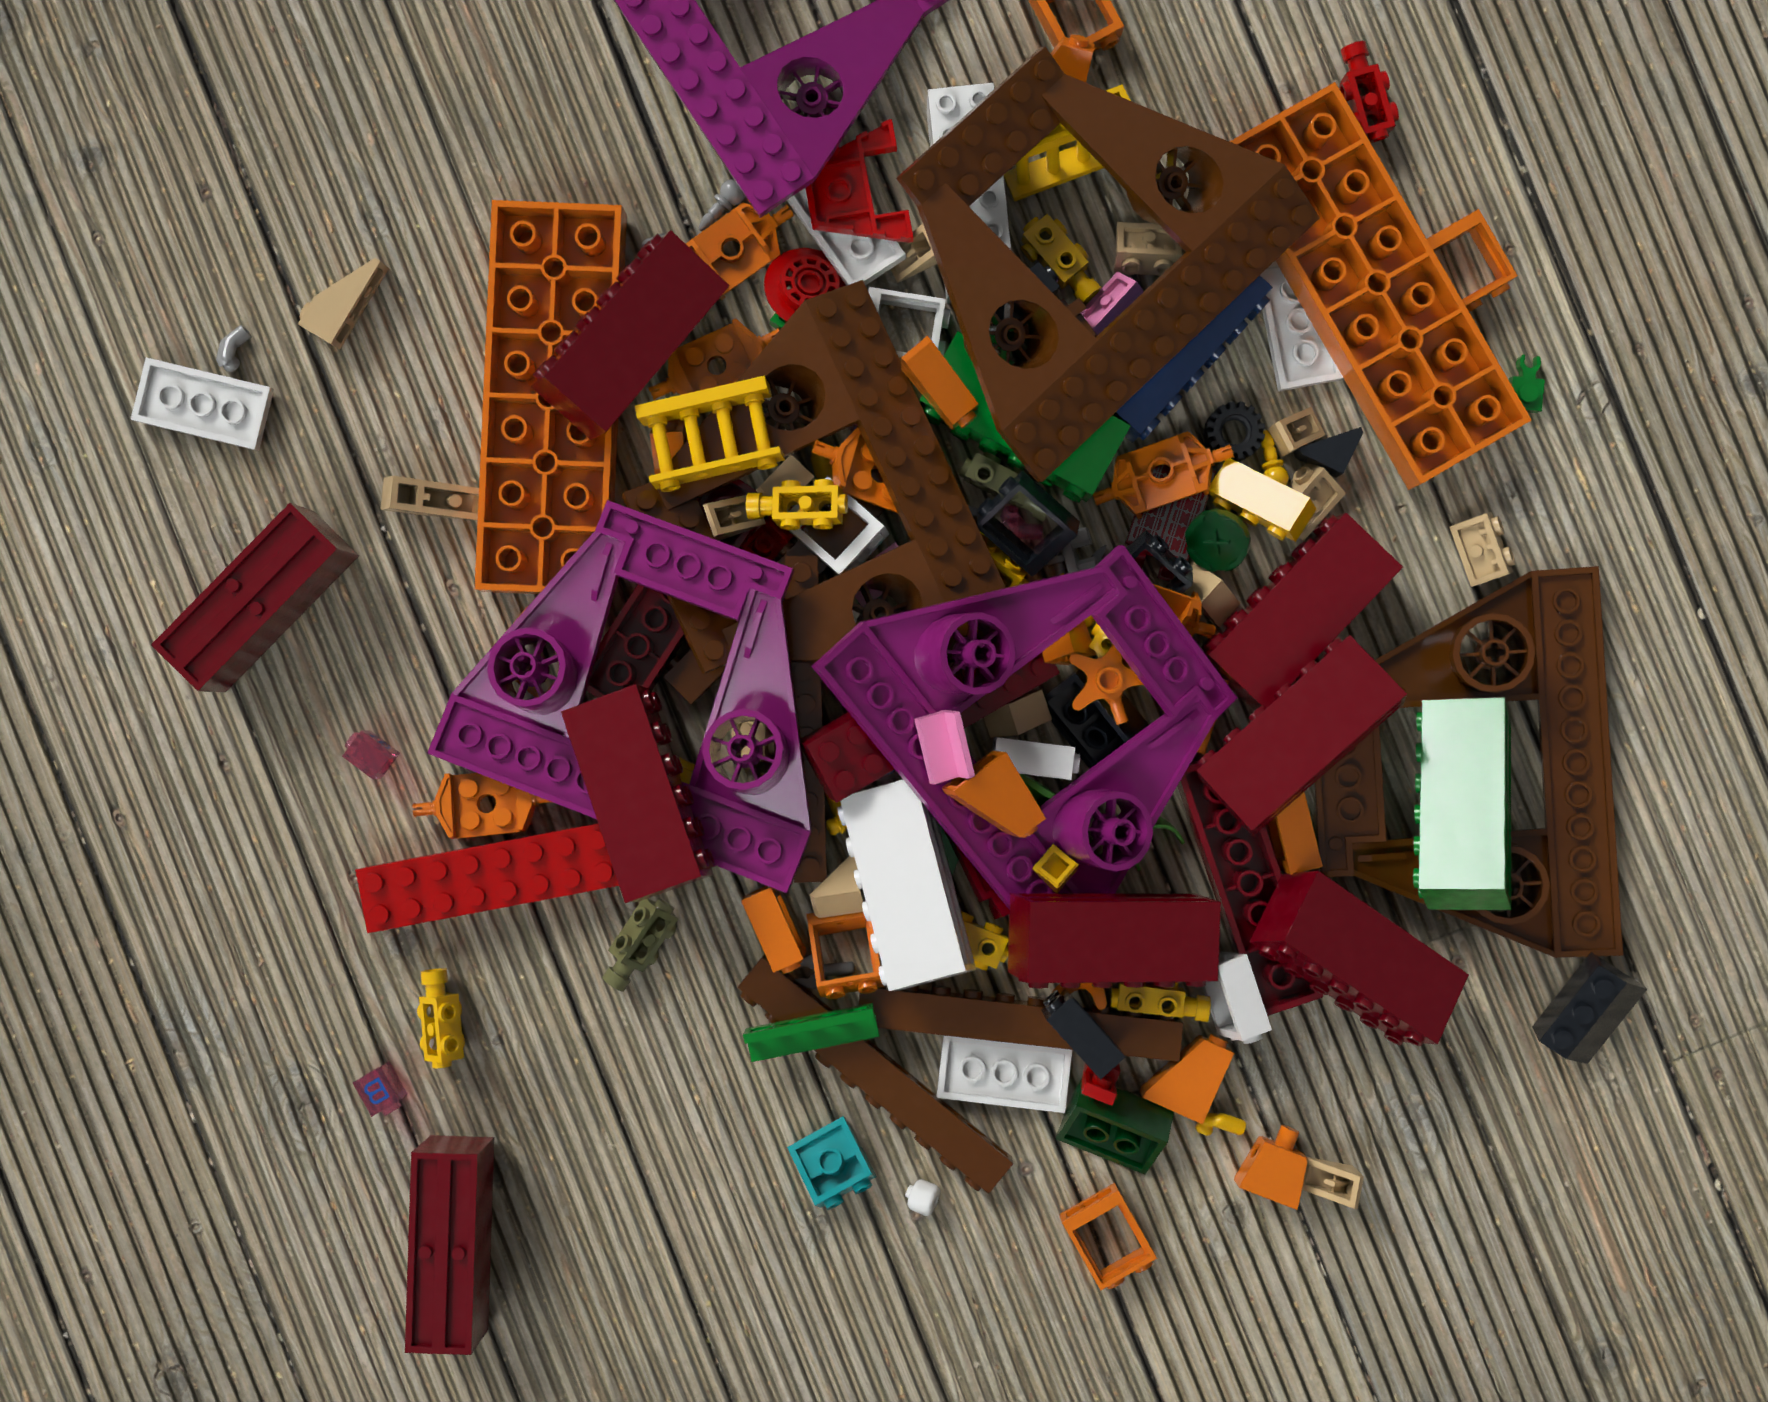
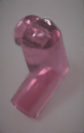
M1008 505L1003 509L1000 515L1001 523L1019 539L1042 540L1043 524L1025 523L1019 514V509L1013 505Z

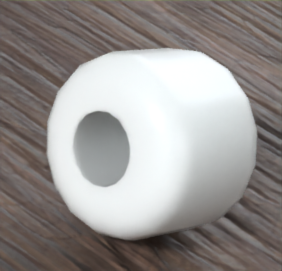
M923 1179L917 1180L914 1186L909 1185L905 1197L908 1198L907 1205L909 1209L924 1216L931 1215L938 1203L940 1188Z

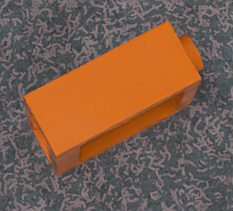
M1028 0L1051 44L1055 48L1060 40L1066 37L1048 5L1056 0ZM1095 0L1108 26L1086 37L1089 39V43L1095 44L1094 52L1100 48L1105 51L1115 46L1120 41L1119 38H1121L1124 24L1110 0Z
M1479 209L1427 238L1435 253V251L1469 232L1495 276V281L1462 299L1469 312L1483 305L1480 299L1488 294L1495 298L1509 290L1511 287L1508 283L1518 276Z
M1304 792L1267 824L1280 871L1290 875L1323 867Z
M766 885L746 894L741 902L773 973L782 970V973L786 974L799 968L807 951L780 891Z
M863 912L818 918L814 913L806 914L816 986L820 998L838 999L844 997L845 993L858 991L859 993L867 994L875 992L878 987H884L879 975V967L881 966L880 955L874 952L870 935L874 934L872 923L866 920ZM866 928L873 972L826 980L820 936Z
M1115 1183L1059 1214L1063 1226L1100 1291L1106 1287L1113 1289L1119 1286L1125 1280L1124 1277L1134 1271L1141 1273L1152 1266V1261L1157 1259L1151 1245ZM1119 1206L1141 1247L1100 1270L1077 1229Z

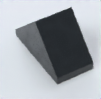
M1362 427L1300 447L1293 452L1294 456L1306 464L1310 463L1325 468L1331 476L1337 478L1344 473L1363 435Z

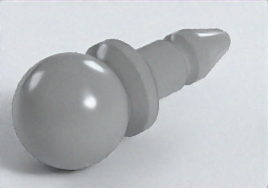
M734 179L725 181L720 188V194L714 196L717 203H714L708 210V213L703 216L699 225L700 231H704L715 223V220L720 218L725 209L730 212L733 210L732 206L738 205L744 200L745 195Z

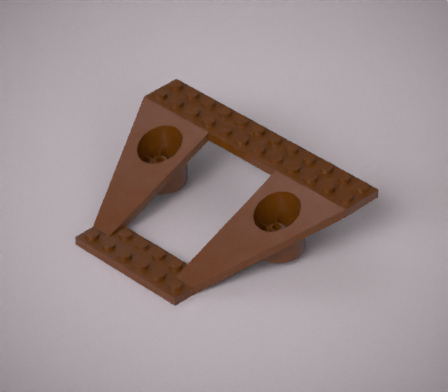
M1046 46L1039 48L896 178L918 208L963 335L964 348L974 365L996 430L1036 482H1043L1320 219L1285 164L1064 74ZM1060 123L1127 191V197L1133 210L1143 220L1160 225L1186 252L1096 337L969 207ZM1167 153V162L1164 168L1160 160ZM1177 158L1184 164L1181 168L1176 166ZM1186 172H1187L1188 175H1189V183H1188V178H1187V176H1186ZM1187 188H1189L1188 196L1186 199L1184 197V193L1186 192ZM1173 199H1175L1178 205L1180 206V210H1177L1175 207L1172 206ZM1005 304L1004 318L1001 320L995 312ZM1014 306L1023 313L1019 319L1013 318ZM1026 321L1029 325V335L1025 334L1023 326ZM1025 338L1029 339L1026 351L1021 347ZM997 348L1001 349V356L996 352ZM1010 351H1014L1020 358L1019 361L1012 365L1009 364Z
M863 280L805 300L738 381L765 375L772 395L770 401L764 399L762 407L767 409L764 417L771 448L779 446L784 453V457L814 444L816 440L825 439L857 423L911 541L783 601L790 663L817 662L859 622L892 615L894 611L899 609L901 612L1006 588L910 380L901 370V361ZM775 386L788 388L787 394L778 393ZM792 391L798 394L802 400L797 402L791 396ZM745 403L732 406V410L729 412L738 455L758 451L749 406H746ZM807 406L810 418L799 414L801 407ZM711 412L699 426L706 463L725 459L717 415ZM796 421L805 425V427L795 430L792 423ZM688 440L672 458L674 470L693 466ZM754 467L680 484L679 489L669 492H662L661 489L656 490L649 482L623 492L622 498L626 507L715 539L697 499L759 469ZM869 589L883 591L880 599H873ZM858 591H861L866 601L864 607L854 603V597ZM667 595L702 674L704 675L726 666L739 621ZM887 595L895 600L896 606L892 607L890 603L885 601ZM852 610L860 613L856 623ZM968 622L957 628L963 637H967ZM977 627V639L980 640L985 635ZM952 636L950 637L947 650H952L956 643ZM947 654L948 662H954L952 654Z
M1599 566L1530 571L1375 659V661L1407 693L1405 702L1400 708L1422 707V700L1505 697L1506 702L1537 700L1545 828L1511 830V853L1521 854L1524 858V861L1515 870L1511 868V900L1519 897L1523 902L1516 908L1505 910L1504 912L1490 910L1439 911L1554 958L1587 957L1590 952L1597 956H1623ZM1487 622L1488 638L1480 641L1469 630L1479 623ZM1493 623L1509 631L1501 640L1493 637ZM1465 635L1477 643L1474 653H1460L1461 642ZM1511 635L1516 641L1518 650H1509L1505 643ZM1491 647L1497 652L1493 660L1489 656L1486 657L1485 654L1486 650ZM1518 653L1517 665L1513 669L1506 661L1509 654ZM1460 657H1475L1478 665L1470 674L1463 668ZM1504 666L1512 674L1502 683L1496 684L1495 669ZM1482 667L1489 669L1491 685L1481 684L1472 677ZM1378 727L1315 782L1318 847L1323 867H1320V872L1327 877L1356 876L1426 905L1423 899H1419L1418 888H1414L1413 870L1414 868H1419L1418 856L1414 854V838L1386 840L1380 727ZM1529 864L1532 880H1522L1519 873ZM1524 885H1531V890L1525 898L1521 895Z

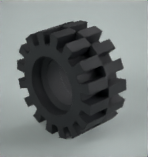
M1232 401L1226 405H1221L1205 423L1206 428L1203 430V436H1206L1205 445H1209L1212 452L1230 444L1234 454V458L1231 459L1239 460V462L1245 460L1260 448L1261 441L1264 440L1265 434H1263V430L1265 429V423L1260 421L1262 418L1261 414H1256L1254 412L1255 408L1252 405L1247 407L1245 402L1241 401L1239 403ZM1237 420L1244 425L1246 436L1243 442L1231 444L1224 439L1222 428L1227 421Z

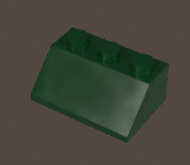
M1081 1079L1072 1094L1057 1132L1056 1140L1145 1175L1168 1143L1174 1112L1133 1095L1129 1091L1116 1088L1117 1096L1113 1105H1108L1081 1094Z

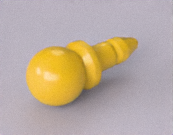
M1264 430L1263 434H1265V437L1261 441L1266 463L1261 465L1262 469L1265 470L1263 475L1287 485L1289 475L1286 469L1282 467L1284 460H1277L1278 456L1274 447V440L1269 431Z

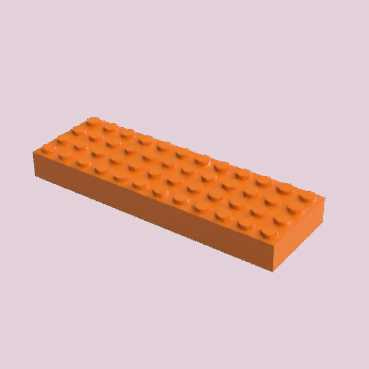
M1336 82L1229 141L1285 164L1319 215L1320 219L1278 257L1276 262L1408 490L1421 485L1532 420Z
M492 200L475 590L495 593L539 594L595 531L607 500L615 503L618 419L607 432L590 440L531 388V385L537 380L533 373L552 355L555 357L558 355L554 351L557 345L573 330L579 331L575 325L584 314L589 312L594 306L600 307L595 302L602 293L616 281L620 283L616 277L625 268L627 214L622 205Z

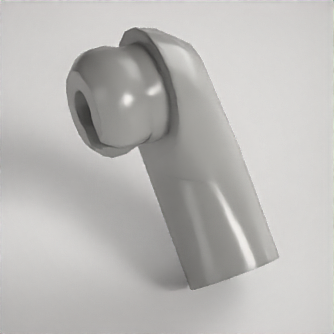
M242 324L220 341L216 361L220 367L223 366L226 372H233L240 366L239 359L235 357L236 349L252 337Z

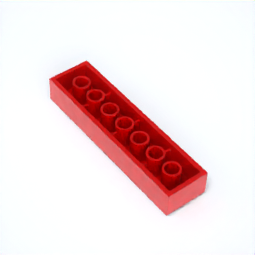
M598 823L355 869L367 933L619 886Z

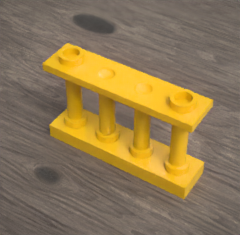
M1123 84L1106 90L1131 101ZM1060 123L1016 163V168L1007 171L1003 177L1015 202L1098 171L1104 167ZM1076 140L1075 146L1059 151V146ZM1046 151V157L1028 162L1029 157Z
M765 375L635 405L637 419L643 426L652 428L661 473L649 476V481L656 490L661 489L662 492L674 491L680 488V484L758 467L759 470L771 469L778 465L777 462L785 460L784 453L779 446L773 448L770 446L762 403L764 399L770 398L772 395ZM745 403L746 406H749L758 451L738 455L729 411L732 410V406ZM712 411L717 415L725 459L706 463L697 418L700 417L701 413ZM680 418L685 424L693 466L674 470L665 426L668 424L667 421Z

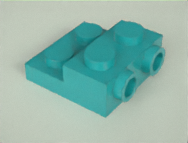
M844 1116L787 1147L814 1205L819 1208L825 1206L827 1210L839 1206L844 1202L843 1195L852 1190L855 1194L866 1191L872 1187L870 1180L877 1177Z

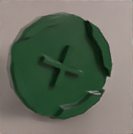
M1211 509L1201 512L1192 520L1185 532L1186 549L1189 556L1197 565L1208 571H1231L1242 564L1250 550L1251 537L1247 526L1238 516L1227 510Z

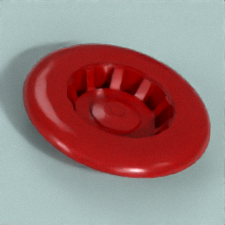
M796 248L782 253L769 265L764 278V291L767 301L773 311L786 322L805 300L846 286L823 251L812 248Z

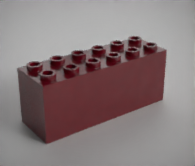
M671 230L663 237L657 233L636 254L638 257L631 264H628L616 277L620 283L616 281L596 300L595 303L600 307L594 306L589 312H586L575 325L579 331L573 330L554 349L558 355L556 357L552 355L547 361L545 360L533 373L537 380L531 385V388L590 440L608 431L730 286Z
M289 503L173 621L151 646L197 691L226 693L359 555L315 511Z
M1346 512L1337 517L1333 514L1328 519H1323L1312 531L1316 536L1313 539L1309 538L1306 542H1301L1291 552L1290 555L1294 559L1290 563L1287 561L1284 565L1280 564L1268 576V579L1271 581L1270 584L1257 588L1246 599V602L1249 604L1246 609H1241L1239 612L1235 611L1224 622L1223 625L1226 629L1222 634L1219 632L1217 635H1212V638H1209L1201 646L1204 654L1221 677L1229 681L1228 686L1253 710H1256L1261 705H1264L1266 708L1270 706L1275 700L1274 694L1286 683L1292 684L1300 675L1299 672L1309 662L1315 660L1403 568L1392 555Z
M1351 635L1344 640L1340 637L1335 639L1324 650L1326 654L1318 663L1315 660L1309 662L1299 672L1301 676L1296 683L1291 685L1288 682L1274 694L1275 700L1270 706L1266 708L1264 705H1261L1248 717L1250 722L1244 729L1240 730L1237 727L1223 739L1225 744L1218 752L1215 753L1212 749L1198 761L1200 766L1196 771L1199 779L1253 837L1403 706L1407 693Z
M637 684L561 711L625 903L642 901L714 875L712 868L715 867L712 852L709 848H704L701 836L705 835L702 822L698 816L694 818L690 806L694 804L691 790L688 785L683 786L680 774L683 773L682 763L677 754L673 755L669 745L673 741L671 731L667 723L662 724L659 711H662L660 699L656 692L652 693L651 689Z
M1319 871L1298 872L1291 875L1289 873L1282 874L1249 941L1259 948L1260 955L1269 960L1280 962L1285 966L1284 970L1297 978H1304L1310 982L1309 987L1312 990L1331 996L1335 999L1334 1004L1345 1011L1356 1013L1360 1016V1022L1371 1028L1380 1029L1385 1033L1384 1037L1388 1041L1397 1045H1402L1403 1042L1416 1046H1422L1423 1044L1438 1045L1469 976L1462 969Z
M1010 893L1008 972L1018 977L1019 982L1028 983V987L1037 989L1048 988L1049 983H1060V986L1064 988H1080L1081 983H1092V986L1097 988H1111L1112 982H1124V986L1132 988L1144 987V982H1155V986L1175 987V982H1186V985L1191 987H1205L1206 982L1218 981L1221 902L1195 893Z
M430 1135L411 1152L405 1353L472 1355L488 1331L495 1137Z

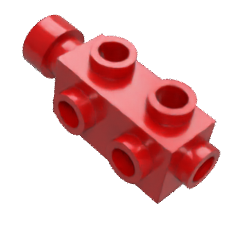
M1366 41L1351 43L1340 50L1344 64H1348L1349 72L1342 78L1339 89L1370 143L1379 142L1388 138L1389 133L1396 126L1395 121L1399 119L1398 108L1394 101L1389 103L1386 91L1390 88L1387 72H1380L1378 64L1370 66L1368 64L1367 57L1369 56ZM1359 87L1365 90V96H1360ZM1367 118L1372 119L1374 125L1369 126Z

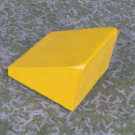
M1053 844L1033 866L1032 870L1054 892L1058 893L1076 873L1079 864Z

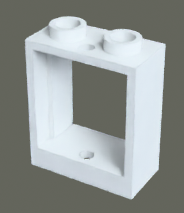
M869 287L868 292L878 314L880 313L881 304L936 312L931 340L944 356L946 341H941L940 335L942 328L948 329L951 309H945L946 299ZM896 351L901 361V357L907 352Z
M847 495L848 507L868 525L836 560L801 529L788 530L837 575L861 565L889 535L885 526L849 495ZM799 505L794 506L789 512H798Z
M998 737L993 738L992 751L1007 752L1019 774L1072 780V773L1078 774L1080 754H1075V747Z
M1219 952L1218 981L1206 982V986L1202 987L1205 996L1211 997L1210 1012L1219 1036L1231 1038V1041H1243L1244 1044L1259 1041L1263 1038L1262 1034L1271 1031L1272 1028L1247 954Z

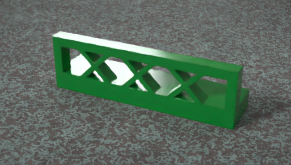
M873 1003L749 1027L743 1033L744 1043L748 1044L751 1062L880 1037Z

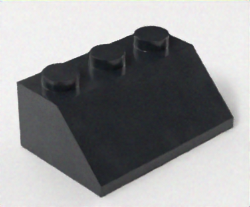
M1078 668L1045 694V698L1052 717L1050 721L1071 747H1075V752L1080 754V758L1091 769L1149 726V724L1124 693L1122 694V703L1129 719L1125 723L1116 725L1111 708L1104 699L1093 701L1082 710H1074L1072 706L1073 700L1087 682L1086 674Z
M1590 952L1532 1028L1538 1041L1565 1059L1588 1064L1647 991V988Z

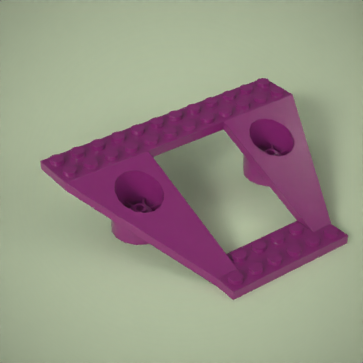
M614 0L760 218L815 182L922 19L949 1L874 0L875 2L740 67L695 0ZM815 75L814 82L806 84L803 83L801 77ZM820 75L831 79L833 83L824 88L818 83ZM796 80L800 86L797 94L786 92V89ZM840 88L843 95L841 102L828 100V94ZM782 99L796 101L797 107L790 110L782 102ZM826 107L835 109L829 115H825Z
M607 500L592 535L451 693L427 754L597 819L561 711L583 704L619 577L739 621L690 783H682L683 786L688 785L691 790L694 804L690 806L694 818L698 816L702 822L705 835L701 836L704 848L711 850L715 866L789 893L812 834L783 609V600L795 570ZM538 642L534 653H527L525 646ZM550 643L557 654L544 659L541 657L545 644ZM558 661L559 670L557 677L549 674V665ZM547 678L554 680L555 682L551 689L544 693L541 684ZM517 679L521 682L518 693L514 690L512 683ZM528 686L536 688L539 695L538 698L523 700ZM752 721L753 725L749 735H741L737 724ZM759 723L766 725L773 736L759 742L754 737ZM733 728L736 736L731 738L729 742L723 741L727 732ZM775 741V759L763 756L762 747ZM721 744L727 746L729 756L720 759ZM748 746L751 749L750 753L742 756L741 750ZM760 760L772 763L768 772L759 777L755 766L759 764ZM729 761H733L737 765L731 780L722 768V765ZM750 768L755 781L737 782L741 769Z
M1124 545L1116 546L1093 568L859 622L811 666L1009 910L1010 893H1056L1032 870L1033 866L1053 844L1079 864L1076 873L1058 893H1115L1128 870L1140 862L1149 850L1155 823L1213 723L1237 699L1236 695ZM1091 615L1165 714L1039 806L1046 819L1037 825L1038 829L1036 832L1024 838L1008 835L945 794L942 787L951 780L938 784L929 783L914 719L943 710L959 711L962 713L985 694L991 693L1002 686L1009 676ZM968 622L967 637H963L957 628ZM977 627L985 635L980 640L977 639ZM952 636L956 643L952 650H947L950 637ZM947 654H952V659L955 663L951 667L948 665ZM977 668L980 673L974 678V670ZM959 669L965 670L964 684L954 677V674ZM971 756L972 765H973V764L976 763V761H975L974 758ZM1106 802L1105 813H1100L1097 808ZM1116 804L1121 810L1117 816H1115ZM1093 815L1095 819L1093 820L1091 827H1089L1090 820ZM1088 831H1091V836L1093 838V840L1090 843ZM1100 845H1103L1102 854L1096 856L1094 851Z

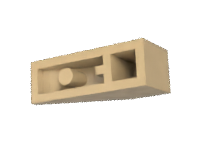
M376 258L370 260L314 296L311 302L306 303L300 312L298 325L340 350L389 268Z
M389 476L383 480L381 510L478 521L479 488Z

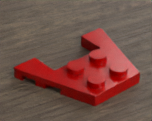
M892 119L880 123V127L868 133L867 131L860 133L856 136L855 140L841 147L838 146L815 182L805 188L813 230L906 243L914 242L909 210L875 215L868 181L865 157L897 152Z

